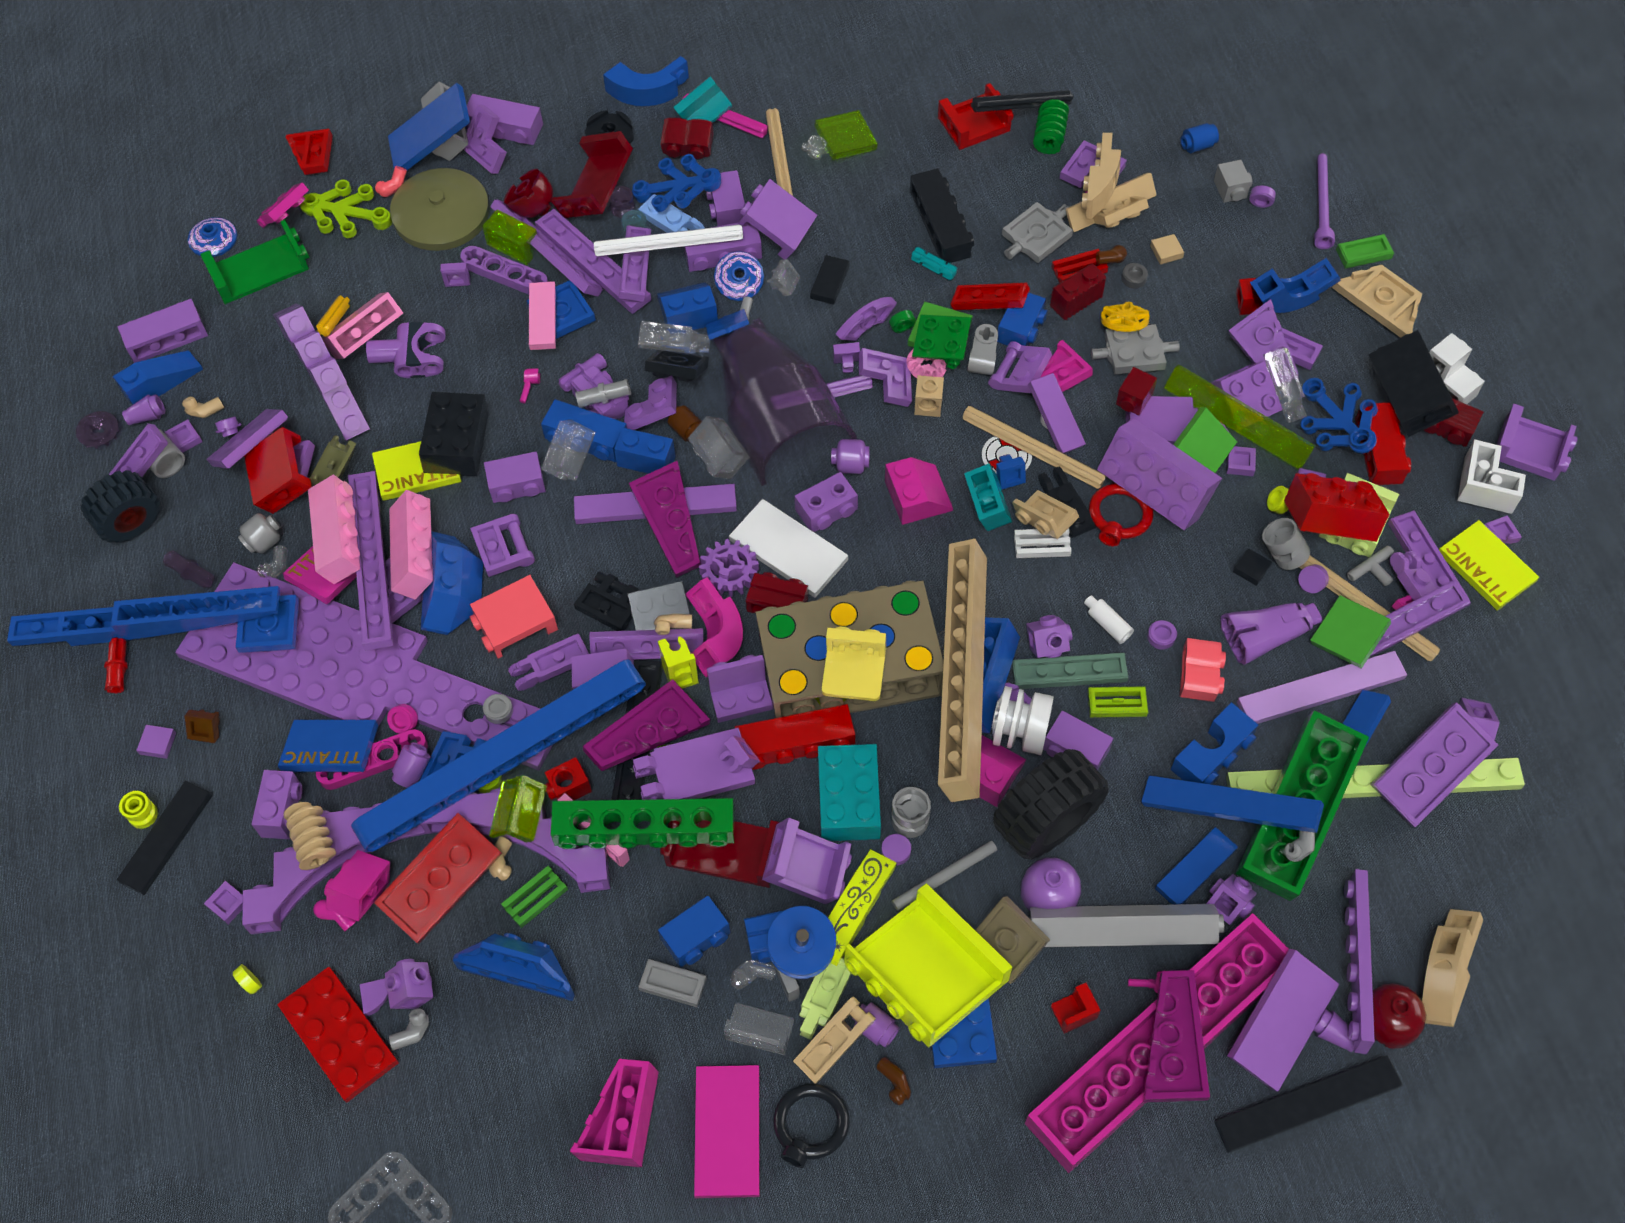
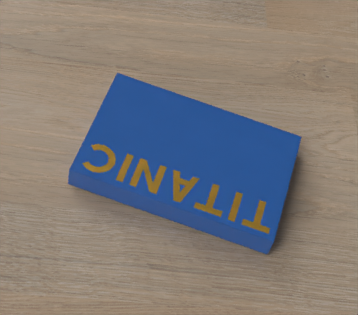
M293 720L278 767L280 771L364 772L378 724L376 720Z

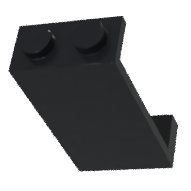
M1418 330L1406 334L1402 338L1368 354L1408 437L1459 413Z

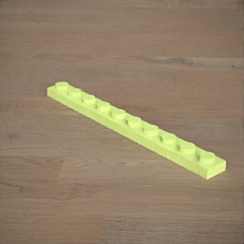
M1485 759L1451 793L1522 789L1525 783L1519 759ZM1390 764L1356 766L1343 798L1381 796L1370 784ZM1282 770L1228 772L1226 776L1227 786L1272 793Z

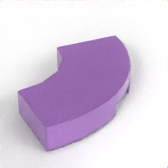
M883 297L868 303L855 312L840 327L836 335L841 340L857 341L867 329L873 325L884 323L897 302L892 297Z

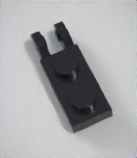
M1060 466L1053 469L1054 478L1059 485L1057 488H1053L1052 481L1046 473L1039 474L1040 485L1048 496L1077 510L1079 518L1069 527L1070 538L1096 528L1090 512L1071 482H1068L1067 475Z

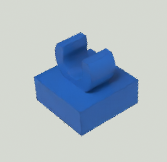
M1010 454L1000 456V463L996 464V472L1001 489L1026 483V470L1023 458L1017 457L1012 459Z

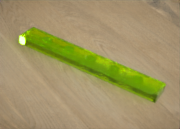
M1179 364L1175 367L1164 386V389L1178 397H1193L1194 407L1198 409L1206 407L1219 422L1297 469L1304 466L1316 447L1314 444Z

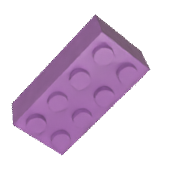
M1132 419L1118 428L1097 469L1183 530H1186L1199 520L1222 480L1220 476L1136 419Z

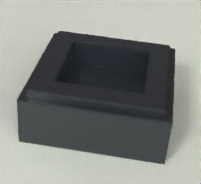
M1248 548L1234 567L1233 573L1257 586L1270 568L1272 561Z

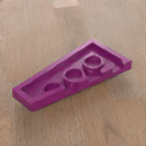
M678 461L630 482L629 487L675 577L677 578L698 568L701 564Z
M672 679L583 745V751L601 771H604L710 724V719Z
M1194 970L1162 971L1143 1102L1208 1101L1210 1092Z

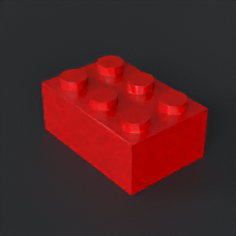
M1296 473L1284 500L1301 531L1377 542L1390 515L1370 483L1365 481L1351 482L1339 477L1325 478L1314 473H1308L1307 475Z

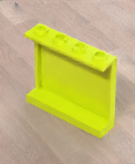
M927 883L918 889L915 901L859 945L853 948L848 944L844 957V963L849 972L855 976L858 975L865 982L868 991L874 997L879 996L883 1000L890 1014L896 1019H901L908 1026L911 1035L917 1041H922L928 1048L1009 981L1012 966Z

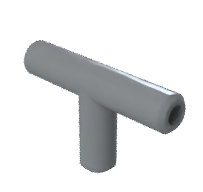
M1385 546L1347 573L1348 579L1355 581L1371 571L1384 586H1388L1393 581V578L1379 564L1392 556L1391 554L1394 553L1393 548Z

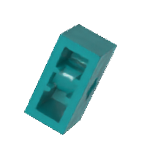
M986 464L964 473L978 518L985 529L990 531L1013 522L997 474L991 465Z

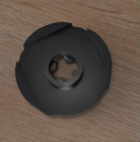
M608 110L600 111L592 115L586 123V136L603 134L605 130L621 131L629 143H632L634 140L632 122L622 112L616 111V114H608Z

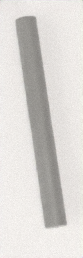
M989 841L893 899L891 902L894 908L899 911L915 901L918 889L926 883L932 889H935L997 851L996 845L993 841Z

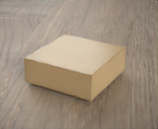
M1175 234L1151 240L1150 247L1159 264L1183 258L1184 251Z

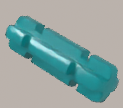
M916 247L912 252L911 259L918 264L922 262V266L939 275L942 273V276L948 280H952L956 276V266L950 263L946 264L945 260L930 252L926 254V250L920 247Z

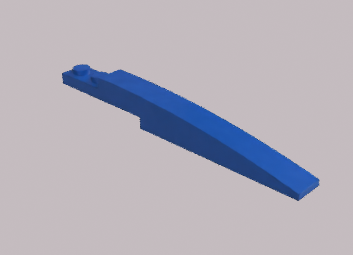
M279 586L122 600L114 601V606L108 608L11 616L7 642L12 646L67 641L71 646L107 643L115 637L132 640L226 625L277 614L280 588Z

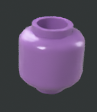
M841 439L837 444V448H832L831 464H836L838 472L842 474H862L865 468H869L870 447L865 446L864 441L861 439Z

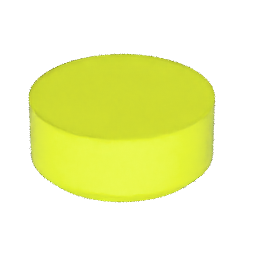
M1284 486L1274 488L1267 499L1268 509L1277 514L1285 513L1288 507L1284 500L1289 489Z
M243 964L233 971L235 980L249 994H255L262 987L258 978Z

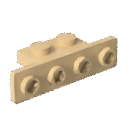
M1145 173L1116 186L1106 205L1092 219H1086L1087 208H1082V202L1066 208L1070 228L1073 229V232H1076L1094 223L1110 228L1118 225L1119 221L1124 218L1139 216L1141 214L1140 211L1149 208L1147 200L1156 196L1152 174Z

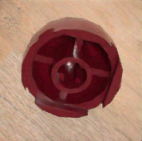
M535 168L523 174L519 178L522 182L517 187L513 184L504 198V203L513 213L515 212L524 218H534L538 215L543 216L551 208L550 203L553 198L551 183L544 173Z
M1397 983L1383 984L1373 989L1374 1040L1390 1049L1404 1048L1413 1043L1423 1031L1427 1016L1424 1004L1419 996L1407 986Z

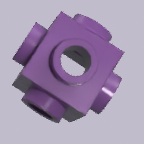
M1046 615L1041 617L1040 621L1026 624L1029 647L1037 658H1055L1061 656L1062 652L1070 651L1069 641L1072 640L1071 628L1069 624H1066L1059 617Z
M1233 874L1225 881L1220 878L1209 891L1213 896L1207 904H1215L1218 914H1223L1224 921L1229 925L1239 916L1245 919L1255 907L1251 901L1257 893L1252 890V886L1248 881Z
M403 959L385 973V987L388 991L390 1009H417L434 998L432 978L427 962Z

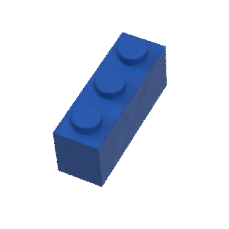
M554 399L541 423L544 438L553 444L560 443L571 447L577 452H586L600 460H610L616 462L614 448L622 427L627 428V424L556 399Z

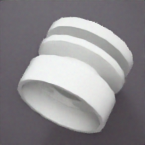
M1005 686L1002 695L997 700L992 723L993 745L1000 746L1002 735L1006 734L1009 735L1007 748L1011 749L1016 737L1022 738L1023 752L1042 755L1054 696L1035 692L1030 704H1025L1024 690L1019 689L1017 702L1011 701L1012 687Z

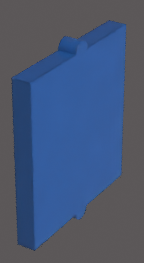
M742 309L705 325L708 337L711 340L749 325L745 309Z

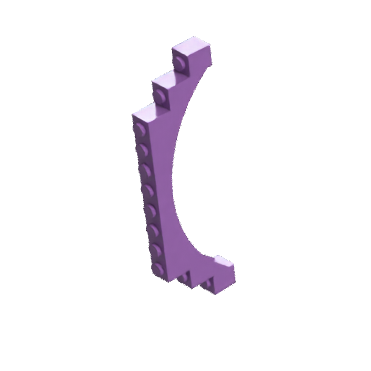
M524 785L519 789L508 791L505 789H494L490 793L483 794L473 792L391 841L439 833L459 813L482 835L496 838L502 836L513 843L522 845L546 857L577 882L581 893L610 889L606 848L595 849L588 845H583L582 848H577L576 846L574 849H562L554 846L551 838L552 816L546 819L545 797L542 789L533 785ZM381 803L362 809L347 807L343 811L338 812L323 810L321 816L325 817L327 821L324 827H328L330 831L326 837H330L333 840L330 848L336 850V855L318 868L301 870L299 868L300 862L296 859V852L293 847L286 848L283 852H275L273 887L270 885H256L253 889L243 890L242 925L250 934L281 931L282 921L316 884L341 867L347 859L350 860L357 850L365 852L351 828V824L358 817Z

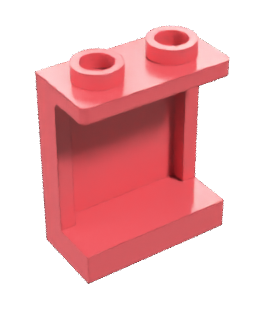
M531 575L470 604L473 615L469 616L475 630H482L485 636L481 639L488 653L494 651L498 659L503 657L501 652L503 648L545 628L548 635L558 630L555 617Z

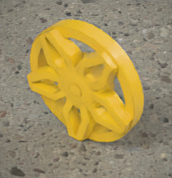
M1132 302L1105 306L1101 312V323L1115 331H1137L1149 324V311L1133 305Z

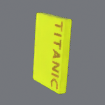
M421 441L372 453L383 501L400 497L405 490L418 493L461 482V477L459 474L423 473L419 457Z
M1480 520L1439 549L1445 561L1497 611L1539 579V576Z

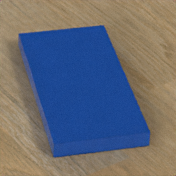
M458 83L454 84L388 135L394 169L395 166L403 167L406 170L410 169L470 123L464 91L461 85Z

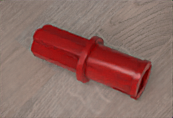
M115 637L109 642L108 661L104 663V667L107 669L104 690H107L108 693L116 694L124 691L125 670L128 669V664L125 662L127 642L123 638Z

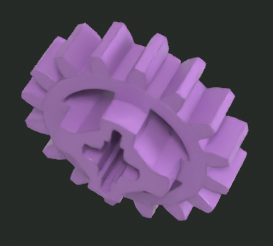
M726 539L725 545L722 546L716 541L715 549L707 547V556L700 557L701 565H699V572L701 578L708 577L714 587L718 589L720 595L724 591H728L729 597H733V591L736 590L741 595L744 594L743 587L750 588L754 573H757L759 570L756 553L750 552L748 544L740 547V540H737L732 545L729 539Z

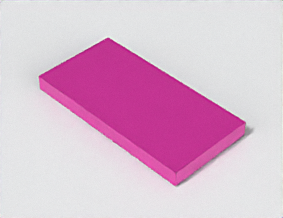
M759 1065L696 1066L695 1198L760 1197Z

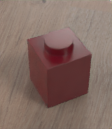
M1133 367L1119 389L1116 405L1127 412L1140 416L1154 393L1157 377Z

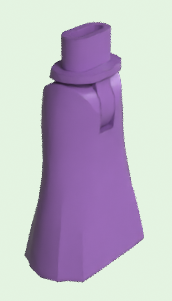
M1289 603L1260 610L1226 613L1221 615L1220 621L1221 630L1238 663L1245 665L1272 649L1312 630L1313 625L1322 623V617L1314 603L1305 606L1302 603Z

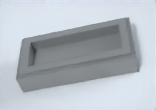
M648 959L638 988L639 991L698 1007L707 977L703 974Z

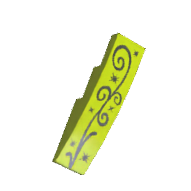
M871 849L828 917L836 933V948L830 962L835 966L843 958L846 946L852 944L863 927L867 915L880 897L882 888L894 872L897 864L895 861Z

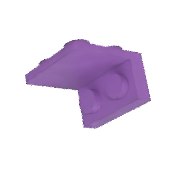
M1265 361L1247 365L1206 384L1210 394L1220 392L1221 396H1224L1237 429H1243L1283 410Z
M748 655L738 661L730 663L719 662L707 668L710 695L718 723L773 710L766 682L763 655Z

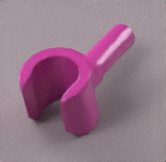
M538 368L526 369L524 371V388L519 400L521 403H526L531 384H540Z
M1162 971L1157 973L1156 980L1129 979L1128 986L1149 987L1158 993Z

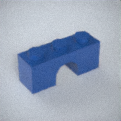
M1231 702L1213 720L1208 731L1217 740L1219 747L1207 749L1193 740L1175 758L1171 771L1183 781L1212 785L1219 777L1217 772L1223 766L1228 769L1238 758L1236 753L1241 748L1247 750L1257 738L1254 733L1259 724Z

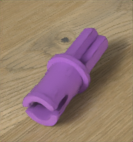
M596 353L584 363H577L575 369L559 378V386L565 392L572 389L571 380L580 374L583 375L592 366H596L599 370L606 368L607 363L601 354Z

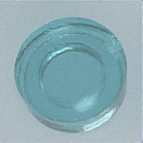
M638 210L626 212L622 217L623 230L626 232L627 226L647 228L645 214Z

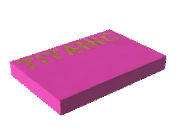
M313 546L283 573L286 581L325 604L330 603L357 577L355 572L336 584L315 572Z

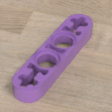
M468 246L460 254L462 263L466 262L468 271L528 295L529 283L548 282L547 276L544 273L477 246ZM496 263L500 265L497 270L487 269L491 264ZM514 272L522 274L517 279H511L509 275Z

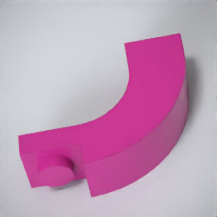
M706 577L700 580L685 595L703 619L707 629V640L691 654H694L696 664L705 677H708L707 668L719 662H728L737 654L743 640V627L740 614L731 597L723 600L709 578Z

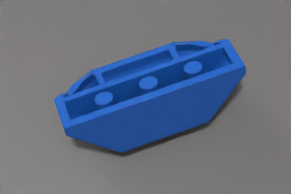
M431 531L433 581L423 591L421 630L448 635L470 619L469 616L473 615L470 604L482 598L483 561L456 537Z
M505 933L504 936L493 934L456 953L453 957V962L459 970L570 1001L574 999L573 990L550 946L543 942L533 941L530 944L521 941L522 939L514 934Z

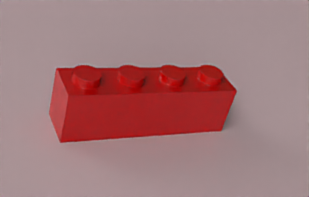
M848 704L735 726V728H739L741 737L760 760L752 770L761 769L766 764L776 762L779 764L790 763L794 759L801 757L816 758L818 757V746L855 745V731Z

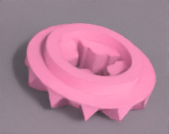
M913 349L909 352L906 363L914 377L917 378L918 375L943 377L947 371L945 360L912 357ZM924 360H925V361H929V360L932 361V364H931V365H930V364H926V365L924 364V365L921 366V364L923 363Z

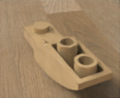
M1113 133L1102 134V143H1097L1096 158L1101 159H1096L1095 166H1090L1089 176H1084L1083 191H1088V193H1083L1082 208H1087L1086 219H1092L1100 212L1112 196L1117 185L1120 172L1121 150L1111 149Z
M1450 909L1445 925L1437 927L1429 955L1422 998L1427 1015L1425 1023L1454 1027L1470 979L1467 967L1483 923L1480 912Z

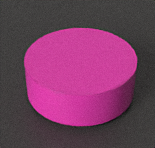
M399 704L388 712L387 722L394 732L400 734L414 729L417 725L418 717L416 711L410 705Z

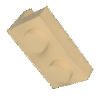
M1039 490L1025 503L1018 499L1012 502L1016 510L1015 516L1021 523L1025 525L1030 524L1041 534H1049L1056 539L1079 518L1077 510Z

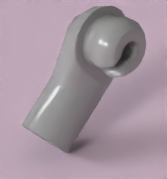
M419 1008L412 1010L409 1014L410 1022L406 1030L389 1035L392 1050L415 1044L422 1039L429 1025V1017L425 1014L424 1010Z

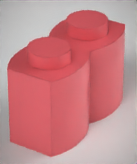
M1192 638L1186 639L1182 654L1180 697L1214 702L1218 694L1223 693L1225 679L1220 677V668L1223 669L1225 666L1226 652L1222 651L1221 642Z

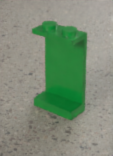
M285 219L280 221L285 232L280 237L219 262H215L210 250L200 254L224 304L309 270L306 259L309 258L303 244L298 246L299 236L294 227L289 229Z

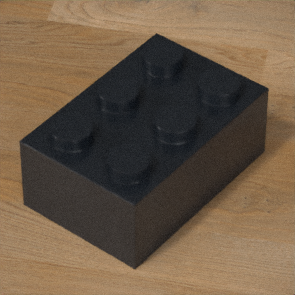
M431 393L419 450L423 473L477 476L488 419L484 394Z

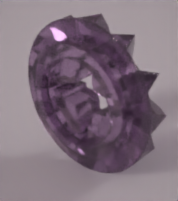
M97 411L90 413L78 423L76 437L86 448L92 446L99 449L100 445L103 444L109 446V441L117 439L116 433L120 431L118 421L115 416L108 412ZM102 428L104 430L102 433L97 432L94 434L93 432L95 429L100 430Z

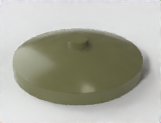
M451 168L431 169L409 178L397 189L390 205V215L397 234L414 247L432 251L452 249L473 239L485 226L490 210L487 193L483 185L474 176Z

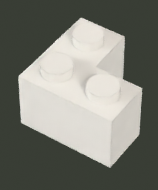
M1451 333L1432 348L1429 353L1451 397L1468 404L1477 397L1485 381L1477 373L1465 366L1472 348Z
M1474 439L1464 458L1457 501L1512 514L1523 497L1526 475L1498 468L1502 446Z

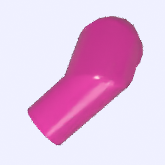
M326 899L319 900L314 905L313 911L316 917L325 920H335L344 932L356 923L354 919L327 910Z

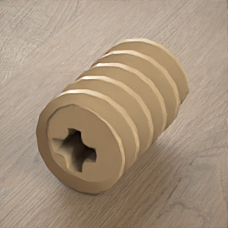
M309 802L295 803L289 806L283 814L287 821L286 826L290 831L289 836L293 841L292 846L296 852V859L300 862L299 868L301 870L318 868L336 855V850L330 848L333 840L330 837H326L330 831L328 827H324L327 821L325 817L321 816L323 813L322 807L312 806Z

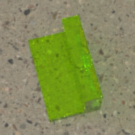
M525 775L503 781L489 836L496 838L508 834L526 843L534 841L547 786Z

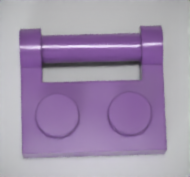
M1012 341L1006 348L1007 354L996 374H992L988 384L996 390L1031 393L1028 383L1041 377L1052 353L1050 348L1023 346L1018 342ZM1015 358H1020L1010 377L1005 378Z
M510 514L470 528L488 577L519 566H530L535 561L533 553L527 548L519 527L520 520L516 514ZM505 529L509 530L518 552L512 556L509 554L501 533Z

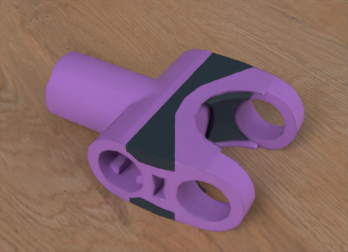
M402 323L397 327L396 339L367 341V360L369 363L394 362V373L403 378H421L438 375L443 371L444 361L438 356L424 353V350L443 342L446 331L442 326L434 323Z

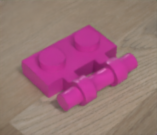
M303 182L294 185L287 192L282 193L272 206L267 207L262 212L257 223L262 228L269 223H280V221L288 216L286 211L291 206L296 208L305 200L303 195L309 189Z

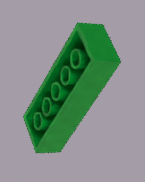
M1315 710L1305 719L1272 794L1320 800L1323 802L1324 807L1318 831L1315 833V849L1301 861H1290L1284 853V848L1288 843H1292L1299 838V830L1257 824L1235 874L1289 901L1300 895L1369 736Z

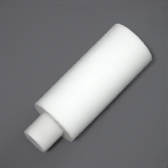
M1091 595L1085 600L1084 604L1089 608L1088 614L1119 644L1124 643L1133 634L1134 629L1103 599L1097 601Z

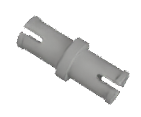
M626 378L605 385L604 383H599L598 387L576 391L575 395L579 408H583L584 406L600 402L607 404L611 399L630 396L631 390Z

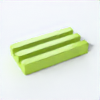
M1146 687L1088 688L1090 718L1147 717ZM1140 696V699L1113 698L1096 700L1095 697Z

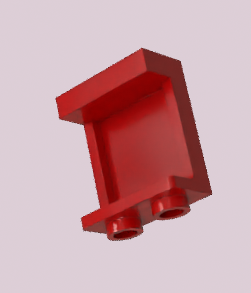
M991 83L985 85V93L977 97L998 96L1001 94L998 90L994 89ZM945 98L939 100L938 119L958 149L962 150L1010 132L1011 121L1013 120L1012 110L974 112L973 108H971L973 98L956 105H952L949 99Z
M281 427L244 455L253 505L274 514L312 487L311 480L298 473L293 447L301 442L300 435Z

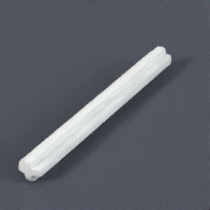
M730 225L595 241L594 252L596 256L742 240L743 229L741 225Z

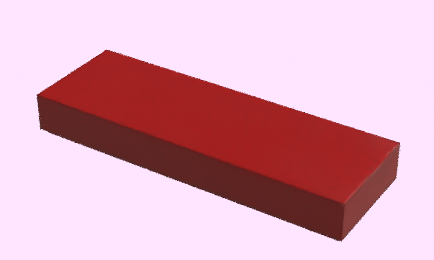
M1028 283L958 285L950 304L953 310L1023 308L1030 288Z

